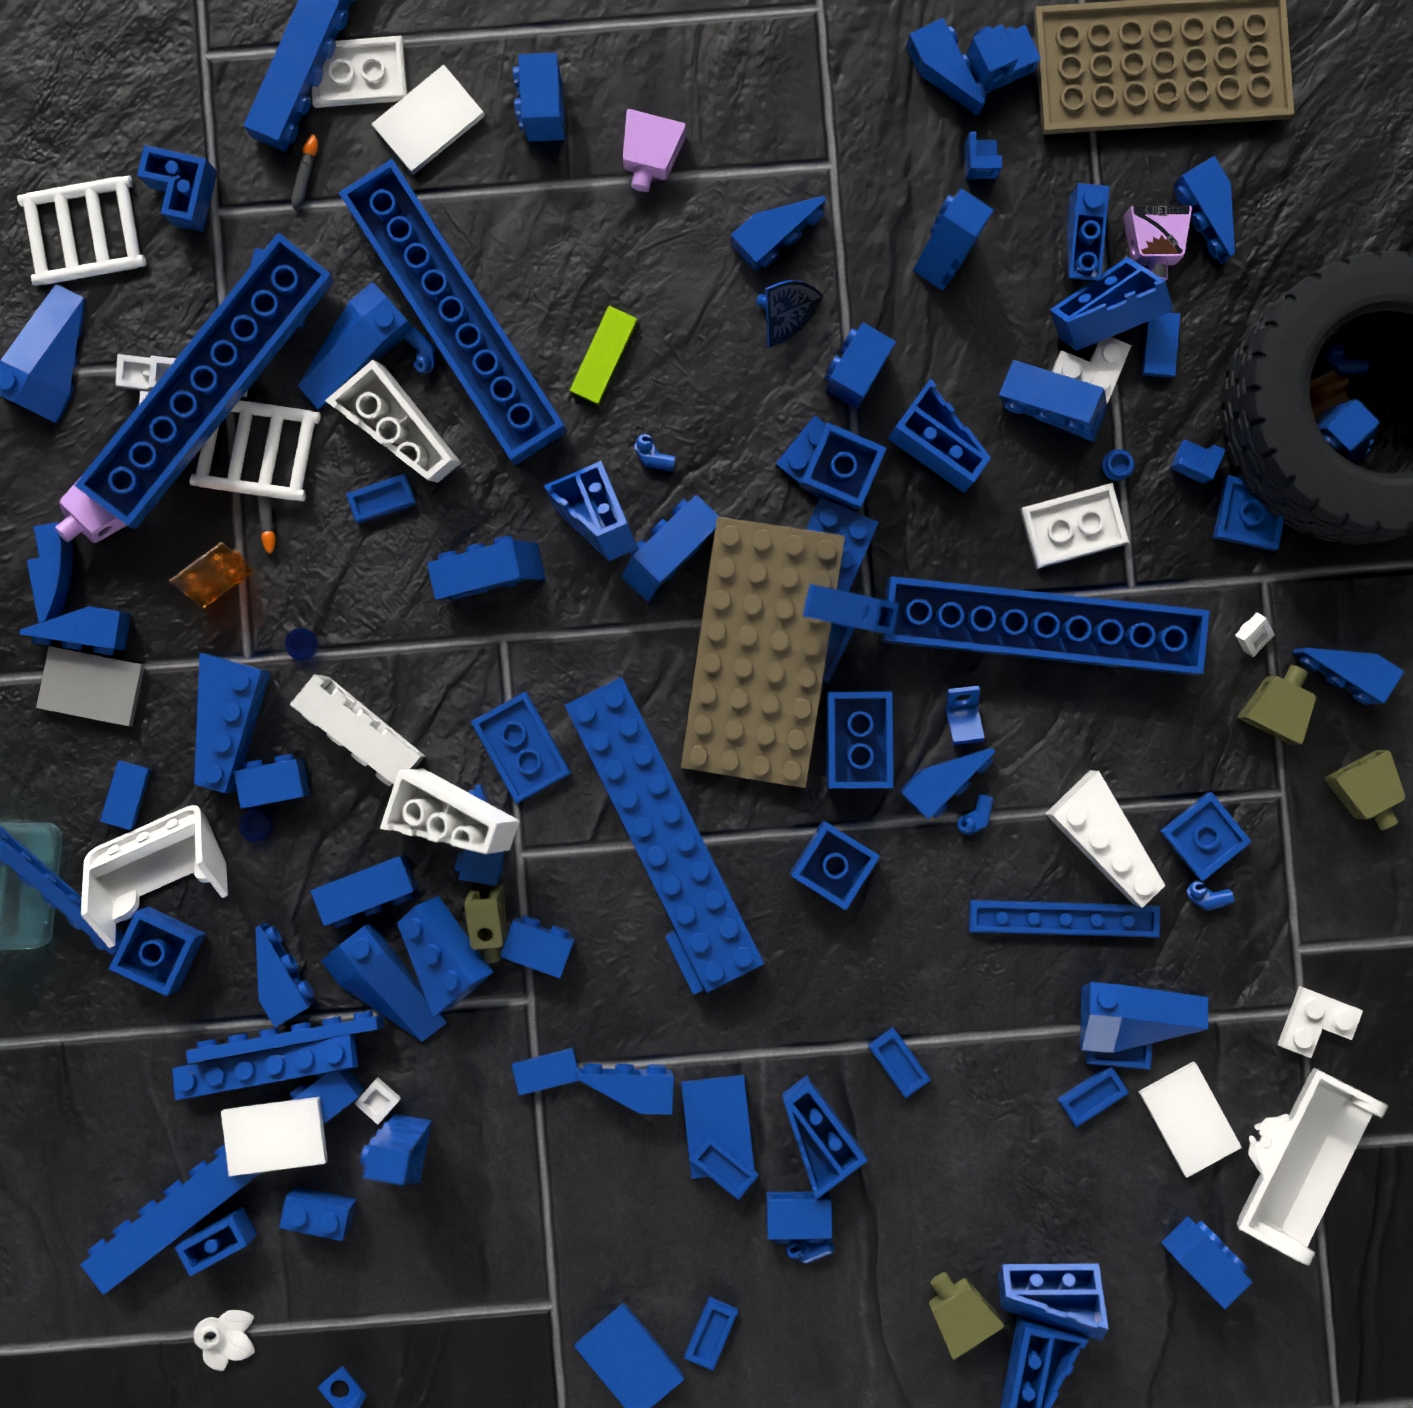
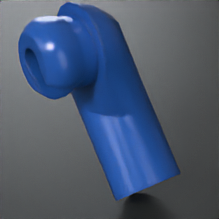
M413 327L407 332L404 339L417 350L414 368L419 373H429L436 365V347L428 338Z
M1331 343L1324 351V361L1336 374L1362 375L1368 373V359H1348L1344 354L1345 350L1342 344Z
M642 434L637 438L635 452L645 467L666 471L674 470L675 456L659 454L650 435Z
M978 794L976 809L958 819L957 827L959 831L965 835H972L985 828L990 821L994 797Z
M1201 881L1193 882L1187 889L1189 899L1204 910H1212L1234 904V896L1230 889L1213 893Z
M793 1239V1242L788 1243L786 1246V1253L790 1258L807 1264L835 1252L831 1239H824L822 1243H808L804 1239Z

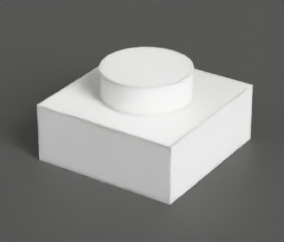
M1256 613L1241 626L1235 636L1243 651L1254 657L1275 634L1267 618Z
M377 1077L354 1104L376 1124H379L401 1097Z

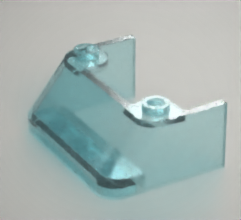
M0 818V825L57 876L59 875L62 834L56 825L48 822ZM1 864L0 951L27 950L43 947L52 938L55 908L47 905L42 899V894L33 886L28 887L24 885L17 877V872L8 864Z

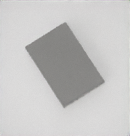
M49 646L36 708L133 726L145 665Z

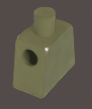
M1290 665L1284 679L1278 676L1266 677L1237 718L1290 745H1302L1316 700V695L1301 688L1308 672L1298 666Z
M1375 750L1324 778L1356 819L1367 820L1374 817L1380 830L1388 829L1398 823L1391 807L1404 801L1405 793L1389 750Z
M498 884L497 886H472L464 901L470 946L474 950L481 949V956L486 963H495L501 960L500 947L504 946L507 937L503 884Z
M943 1272L931 1280L930 1284L938 1295L929 1301V1305L953 1360L1005 1327L997 1311L966 1278L953 1284L947 1273Z

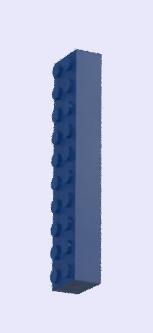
M390 159L340 191L341 198L512 463L516 466L566 434L565 425L393 159Z
M277 233L74 486L127 526L136 530L333 284L331 274L284 236Z
M892 576L886 582L885 600L899 603L893 635L881 633V643L1183 675H1199L1204 673L1210 610Z
M620 677L566 704L565 707L706 992L763 965V958L624 678Z

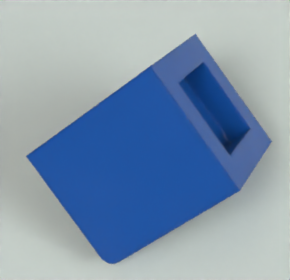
M969 132L965 141L966 179H997L1002 169V155H997V141L976 140V132Z
M1183 440L1179 445L1170 469L1204 484L1214 478L1226 450L1216 445L1205 449L1190 441Z

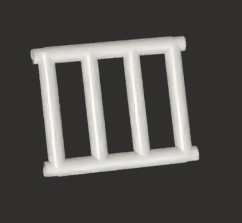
M131 176L113 177L17 196L19 205L21 207L24 206L35 274L31 275V281L34 286L136 269L147 265L144 255H140L129 193V187L133 186ZM116 191L127 257L110 260L98 194ZM85 196L97 262L79 265L67 199ZM55 202L66 268L48 271L37 205Z
M239 400L231 410V412L240 413L227 478L209 476L218 433L217 428L201 448L196 474L191 475L190 485L293 501H305L306 492L302 488L314 425L320 421V412ZM253 415L271 417L258 483L240 480ZM284 419L302 422L290 487L271 485Z

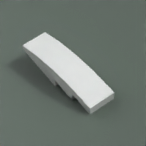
M118 354L115 386L116 388L151 391L176 358L159 356L146 358Z

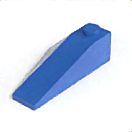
M371 282L348 302L298 384V387L318 410H321L328 404L325 401L369 362L372 360L377 362L400 343L412 328L407 319L374 282Z
M55 284L0 360V396L57 424L73 393L71 382L73 368L77 365L78 357L75 354L77 340L81 336L86 303L84 297Z
M373 922L363 926L321 960L339 986L421 1042L448 1022L443 1014L433 1018L421 985Z
M1090 982L1081 987L1080 1051L1115 1053L1208 1029V997Z

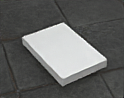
M402 36L336 41L333 56L330 59L327 58L323 66V78L320 85L312 87L313 106L319 108L400 101L407 95Z
M442 65L374 121L372 126L414 175L485 115L445 65Z
M1113 483L1020 509L1036 569L1129 544Z
M1195 1062L1187 1064L1138 1091L1177 1165L1186 1178L1242 1148Z
M320 1097L230 1108L221 1111L229 1176L325 1164L328 1161Z

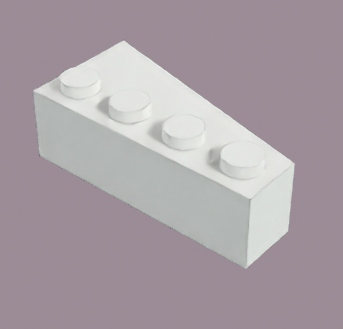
M374 360L369 362L325 400L427 480L438 483L461 464L456 455L387 368Z
M314 674L290 703L306 720L324 730L333 742L339 746L343 745L352 752L351 756L363 766L368 764L377 771L376 777L388 786L395 784L399 770L415 769L425 758L423 753L330 677Z
M424 768L398 771L380 829L395 830L401 832V834L420 836L431 841L450 843L452 846L488 854L510 850L519 820Z
M1090 770L1045 813L1133 905L1143 908L1165 886L1099 771Z

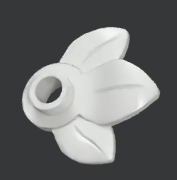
M228 1310L219 1318L209 1317L197 1324L194 1330V1342L199 1348L203 1349V1360L210 1368L223 1371L227 1366L228 1359L234 1361L244 1360L255 1353L251 1340L244 1333L252 1323L254 1315L242 1310ZM207 1332H214L216 1334L212 1339H207L204 1335Z

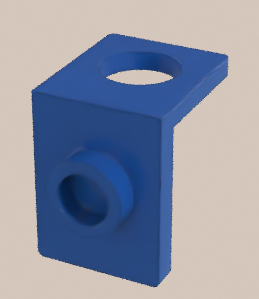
M979 686L948 689L945 710L953 745L984 741L985 737L978 709ZM960 695H971L966 700H955Z
M344 1366L340 1367L318 1386V1389L333 1408H360L367 1396ZM337 1380L345 1381L349 1386V1393L345 1397L335 1396L331 1390L333 1382Z

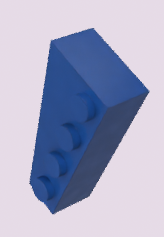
M199 653L194 785L222 793L236 792L234 771L243 769V763L247 756L270 677V671L218 656Z
M394 1114L388 1122H384L382 1130L378 1129L376 1137H372L369 1145L364 1146L360 1162L361 1166H365L363 1178L400 1185L420 1183L432 1120Z

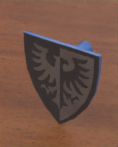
M789 280L765 288L766 295L760 294L757 297L756 304L766 309L767 347L770 348L794 336L808 322L823 298V295L815 287L802 281Z

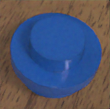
M1122 449L1110 451L1102 461L1103 473L1113 481H1122L1128 478L1134 469L1132 456Z

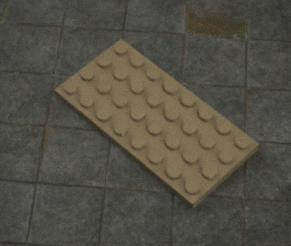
M1128 0L1036 6L1034 9L1035 43L1041 57L1037 71L1042 135L1291 119L1294 115L1286 0Z
M717 517L681 768L806 788L832 622L803 617L805 600L810 584L837 590L845 535Z

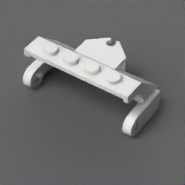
M1313 1068L1290 1114L1265 1118L1261 1123L1256 1124L1254 1128L1260 1130L1259 1134L1262 1136L1260 1141H1256L1252 1135L1249 1136L1250 1146L1248 1154L1260 1175L1237 1221L1238 1228L1299 1262L1310 1265L1315 1253L1308 1248L1309 1242L1373 1113L1383 1117L1388 1105Z

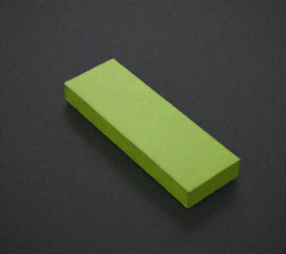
M608 306L569 390L570 393L599 406L637 324V318Z

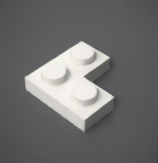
M1109 337L1097 342L1090 361L1061 351L1052 372L1103 387L1108 403L1131 345Z
M1299 986L1277 1045L1312 1058L1322 1029L1352 1040L1363 1010Z

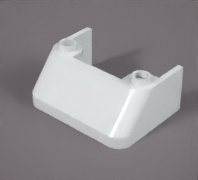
M195 805L187 806L92 849L85 857L81 916L109 948L115 946L116 923L128 920L134 916L139 907L140 896L194 873L195 877L202 883L210 882L222 898L228 896L226 861L209 822L201 809Z

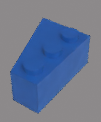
M962 188L955 198L949 195L941 206L939 214L934 221L935 224L930 230L932 236L912 271L944 291L977 242L994 210Z
M1126 257L1101 275L1100 282L1091 281L1050 309L1059 339L1076 351L1173 311L1166 281L1129 257Z
M930 378L888 439L965 493L975 482L991 457L968 426L964 427L955 415V409L949 402H945L936 390L937 385Z
M1357 399L1326 408L1315 419L1321 434L1330 446L1355 465H1358L1370 453L1371 449L1369 447L1374 442L1372 438L1376 435L1380 423Z
M513 536L494 539V545L487 547L483 543L465 547L466 552L457 554L456 551L438 554V560L427 563L435 600H453L485 593L490 589L505 585L507 588L517 586V582L525 580L541 581L546 579L539 544L536 542L513 540Z
M806 1075L782 1093L815 1198L818 1199L868 1160L864 1150L808 1075Z
M1002 1264L998 1274L1002 1310L1099 1341L1103 1340L1109 1329L1099 1264Z
M1018 1315L1000 1408H1051L1059 1394L1057 1391L1066 1375H1070L1074 1368L1072 1364L1081 1348L1084 1349L1089 1339L1087 1336Z

